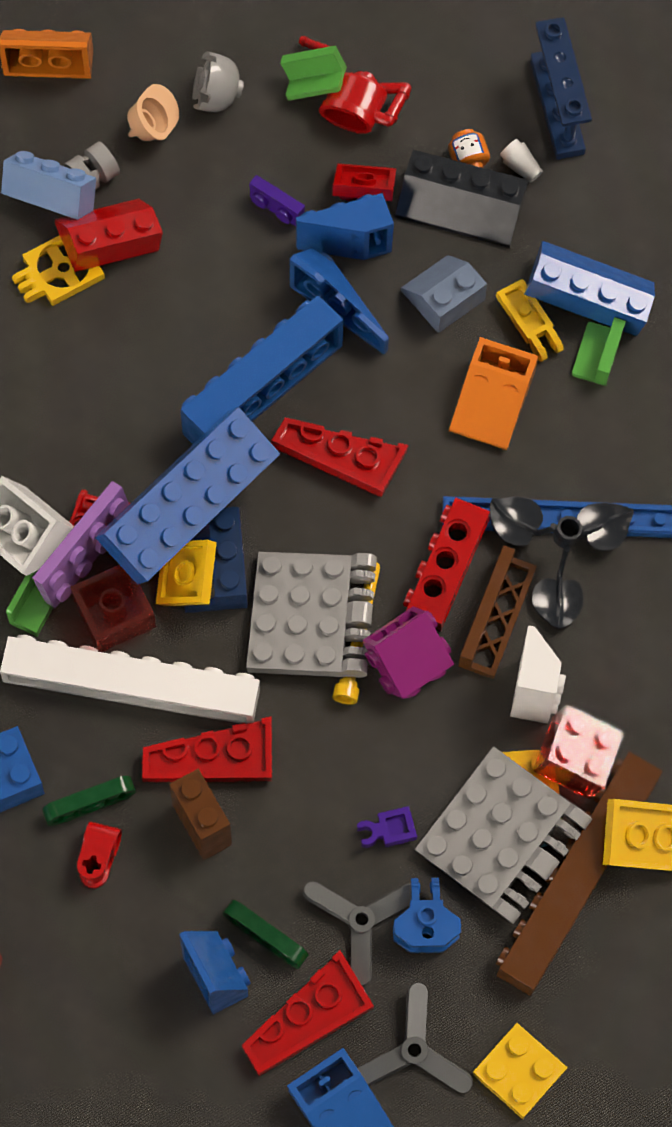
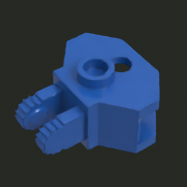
M411 878L409 908L394 920L393 941L409 953H443L459 940L461 919L443 906V900H440L439 878H431V900H420L419 879ZM423 935H430L432 938L427 939Z

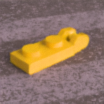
M521 279L496 292V298L525 342L530 344L534 355H537L538 360L542 362L548 357L545 348L538 338L545 335L549 345L556 353L563 351L564 347L553 329V323L537 299L524 294L527 284Z

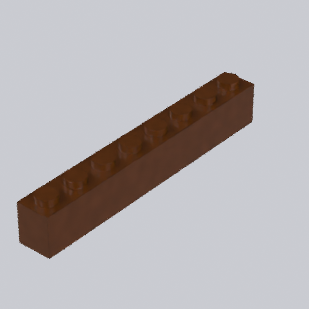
M630 751L624 760L620 758L616 760L609 775L613 776L612 781L608 787L602 784L593 800L598 803L593 813L585 812L592 818V821L585 830L577 826V828L582 830L581 835L577 840L569 839L566 844V848L569 850L565 855L566 858L561 866H557L545 881L550 885L544 895L540 892L536 894L529 906V909L533 911L527 922L523 919L520 921L512 935L517 940L511 950L505 947L496 961V964L500 966L497 977L527 995L532 996L609 866L603 865L608 799L646 802L658 783L663 770Z

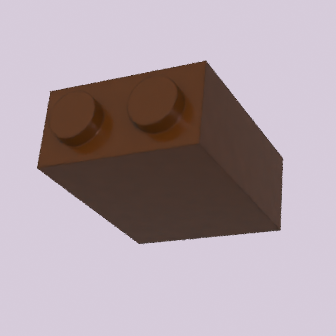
M199 768L169 784L173 808L203 860L232 845L231 824Z

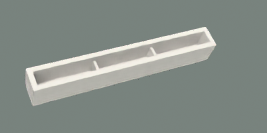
M18 635L17 638L8 636L0 669L2 681L5 683L245 724L254 722L260 692V680L247 673H237L235 676L224 674L222 670L213 667L201 670L192 668L190 664L184 662H174L172 665L161 663L159 659L149 656L142 657V659L131 658L127 653L112 651L111 654L102 653L91 646H80V648L68 647L66 643L57 640H50L48 643L39 642L28 635Z

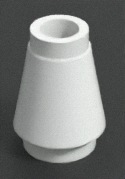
M515 139L500 153V156L504 159L503 163L524 179H527L529 183L535 181L543 172L525 142L521 143L518 139Z

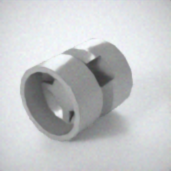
M99 141L84 151L83 157L77 155L64 164V167L81 169L85 171V174L96 177L95 190L100 187V181L106 183L120 174L115 158L108 148Z

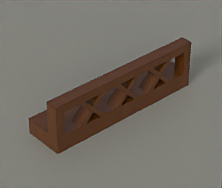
M504 545L459 660V667L494 679L537 569L536 565L514 558L515 549ZM510 567L528 572L525 581L512 585L508 577ZM504 583H506L508 588L502 590ZM521 589V592L518 597L516 591ZM511 593L516 605L514 609L502 613L497 604L498 598ZM495 610L497 616L491 618L492 613ZM511 616L509 623L507 624L505 618ZM500 621L505 630L504 636L491 641L486 631L487 626ZM484 637L486 643L480 646ZM500 644L497 652L494 646ZM490 649L494 657L492 667L488 668L474 663L477 653Z

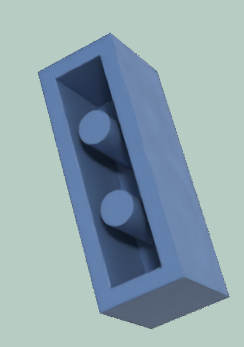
M19 151L4 160L1 194L76 220L93 211L96 177L85 174V171L81 169H70L61 166L59 162L54 160H43L34 157L33 153L27 151Z

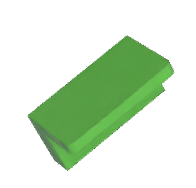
M336 45L282 56L280 64L290 80L286 97L288 100H295L339 92L341 90L347 66Z
M614 317L611 328L588 322L572 370V376L606 386L623 334L625 320Z
M35 571L24 577L6 610L9 624L38 637L53 607L44 601L32 578L37 572Z

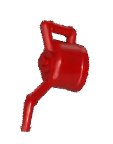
M301 36L299 39V44L302 47H307L311 50L330 47L327 44L309 39L307 36ZM367 71L345 72L341 90L329 93L318 111L323 118L339 128L354 133L366 134L371 132L375 123L387 127L396 123L402 107L410 97L412 88L406 82L379 83L374 75ZM388 94H396L388 111L385 113L380 112Z

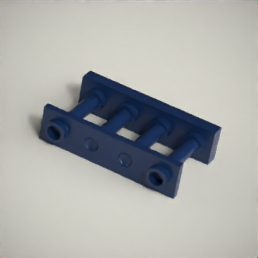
M565 17L535 22L542 52L531 53L530 62L556 160L585 155L586 147L579 124L592 122V117Z

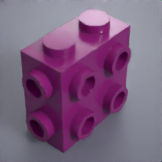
M413 606L362 640L367 649L364 653L365 657L373 668L378 669L381 675L379 682L389 695L393 694L402 699L413 697L420 692V687L429 681L441 678L446 674V670L454 665L449 655L452 652L446 640L438 635L435 629L438 626L437 622L429 611Z

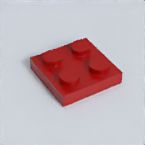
M338 163L333 182L332 196H339L342 200L353 201L367 194L377 195L383 193L385 201H392L396 168Z

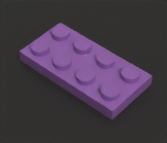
M112 481L32 577L44 601L53 608H56L60 602L68 599L72 593L73 586L80 577H85L90 572L92 563L99 554L107 551L95 537L129 505L123 488Z

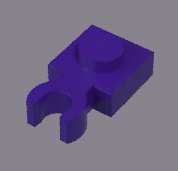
M409 806L378 813L379 823L374 824L371 821L365 820L357 824V831L369 830L372 834L370 838L361 840V847L363 848L372 847L379 839H383L385 847L417 840Z

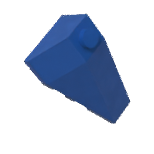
M313 248L294 254L290 258V287L309 301L319 295L343 319V325L385 355L388 351V335L342 274L334 260L328 254L323 252L320 254Z

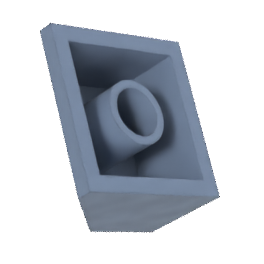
M447 255L401 287V291L439 333L485 301L487 283L468 262Z

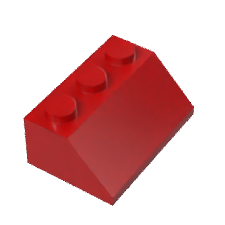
M140 198L94 209L78 220L68 216L55 219V225L74 272L156 252L160 249L163 235L162 228L153 207Z

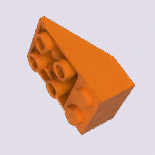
M480 337L463 384L449 432L507 450L536 371L538 356Z

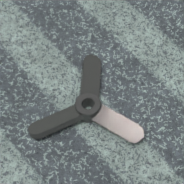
M307 883L303 890L304 898L348 924L351 930V968L362 987L368 985L372 979V928L375 924L409 906L411 883L402 885L367 906H356L319 883ZM362 915L366 917L367 924L359 925L355 918Z
M422 983L411 984L407 989L404 1043L357 1069L368 1086L411 1064H416L457 1092L465 1093L473 1085L472 1076L429 1048L426 1044L428 991ZM412 1044H417L421 1048V1053L417 1057H412L408 1053V1048Z

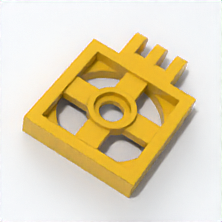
M59 235L22 254L27 268L14 274L12 280L15 284H19L17 288L20 293H25L23 298L27 303L46 295L51 305L54 306L104 280V272L100 266L89 268L84 279L79 281L69 257L63 256L59 247L63 246ZM48 254L53 262L52 267L39 273L37 270L39 258ZM61 263H67L70 268L66 272H61L58 270V266ZM59 279L64 280L68 287L60 288L48 283Z

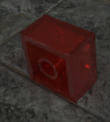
M120 565L70 586L73 602L98 652L108 650L156 628L155 614L140 584H137Z
M567 704L552 717L533 772L590 799L605 787L624 732Z

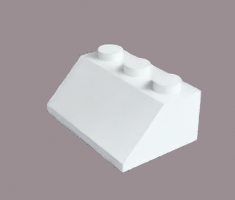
M1 476L0 555L27 576L41 568L74 526L27 487Z
M528 626L510 717L548 724L550 714H557L566 675L560 674L561 661L534 626Z

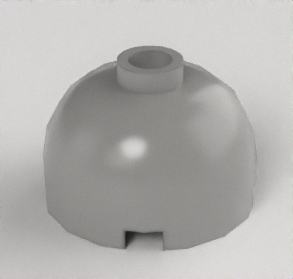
M206 51L201 58L206 60L204 68H197L194 79L192 99H198V104L193 105V107L206 112H220L227 109L233 103L235 97L239 98L241 96L243 80H239V71L232 60L220 54Z

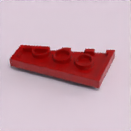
M286 417L271 440V444L277 450L381 498L408 452L409 445L398 443L397 446L383 443V439L370 437L369 440L352 436L353 432L344 430L333 432L325 430L322 425Z
M272 716L261 718V721L249 724L240 723L232 725V728L216 732L213 730L204 732L199 736L187 739L179 738L143 747V782H174L198 768L206 782L272 781Z
M341 950L321 970L319 969L306 985L287 1000L286 1004L275 1015H272L242 1044V1048L258 1076H261L374 1009L373 1003Z

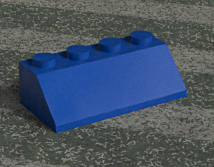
M542 241L524 294L610 327L614 317L625 320L623 331L637 336L647 323L655 297V286L652 281Z

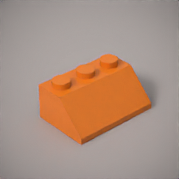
M13 29L3 30L0 35V59L4 76L91 79L93 58L91 33L79 30L55 32L49 29L42 31Z

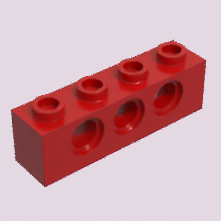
M456 497L452 506L446 505L443 510L440 522L444 524L440 534L434 532L428 546V550L432 551L427 562L421 561L415 578L419 579L415 590L409 589L403 606L407 607L406 611L413 606L429 611L437 622L436 630L442 631L488 525L490 511ZM459 529L465 532L466 537L461 541H455L450 538V532ZM443 557H448L453 560L454 565L449 569H442L437 565V561ZM436 585L442 590V593L437 597H429L424 591L428 586Z

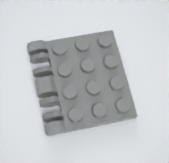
M258 552L246 666L247 672L366 677L368 662L364 653L367 649L354 646L345 648V642H362V640L370 636L371 632L365 629L370 628L372 623L373 604L369 603V601L373 600L374 592L371 589L365 588L350 589L351 583L370 584L375 582L376 574L373 572L376 571L377 557L368 553L329 555Z
M493 747L415 850L506 920L514 924L521 913L502 899L504 895L525 909L529 902L523 895L516 893L510 887L516 879H519L531 891L538 892L542 886L525 874L523 870L527 867L546 881L560 862L541 848V846L545 843L560 855L565 856L569 850L562 842L551 837V833L558 827L568 837L577 840L581 835L580 832L562 820L564 816L583 830L586 829L592 818Z

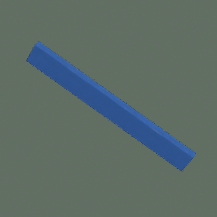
M443 496L442 513L446 505L452 506L455 497ZM456 497L490 511L492 498ZM533 500L538 504L543 514V522L538 530L549 527L552 523L557 525L559 520L565 516L576 518L584 507L604 502ZM613 503L634 510L627 536L672 538V505ZM489 520L485 531H495L491 520Z

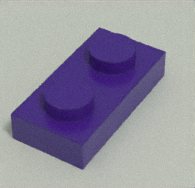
M258 175L249 183L250 198L255 205L262 209H269L275 213L280 221L285 224L291 223L296 227V217L305 213L304 204Z

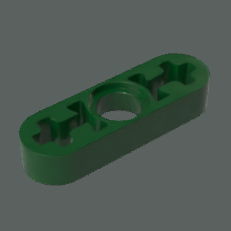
M121 776L50 802L42 808V812L47 825L55 826L132 797L136 790L130 776Z
M232 899L222 912L223 916L233 925L294 968L299 969L309 956L303 947L240 902Z

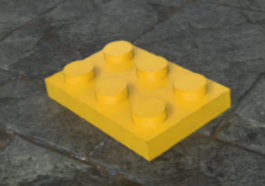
M608 799L603 865L672 871V805Z

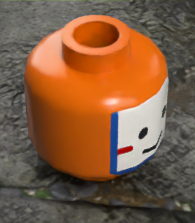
M473 129L461 130L452 136V140L448 144L451 160L484 168L490 160V152L484 136L479 132H474Z

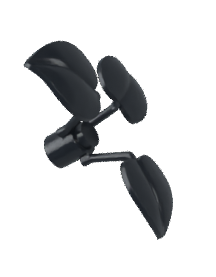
M517 496L492 498L490 502V520L495 532L505 543L515 547H524L530 543L533 534L542 536L553 532L554 542L563 548L557 580L545 578L538 582L533 589L531 599L537 614L553 628L563 629L569 626L578 617L584 602L583 590L577 581H562L570 548L576 545L579 537L586 536L588 544L593 549L604 552L615 550L623 543L627 536L634 510L619 504L594 503L584 507L576 518L565 516L559 520L557 525L552 523L549 527L538 530L543 522V514L536 502Z

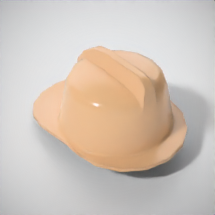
M152 84L129 109L127 119L131 130L128 136H137L143 141L164 140L167 138L179 120V108L173 94L166 87L160 84Z

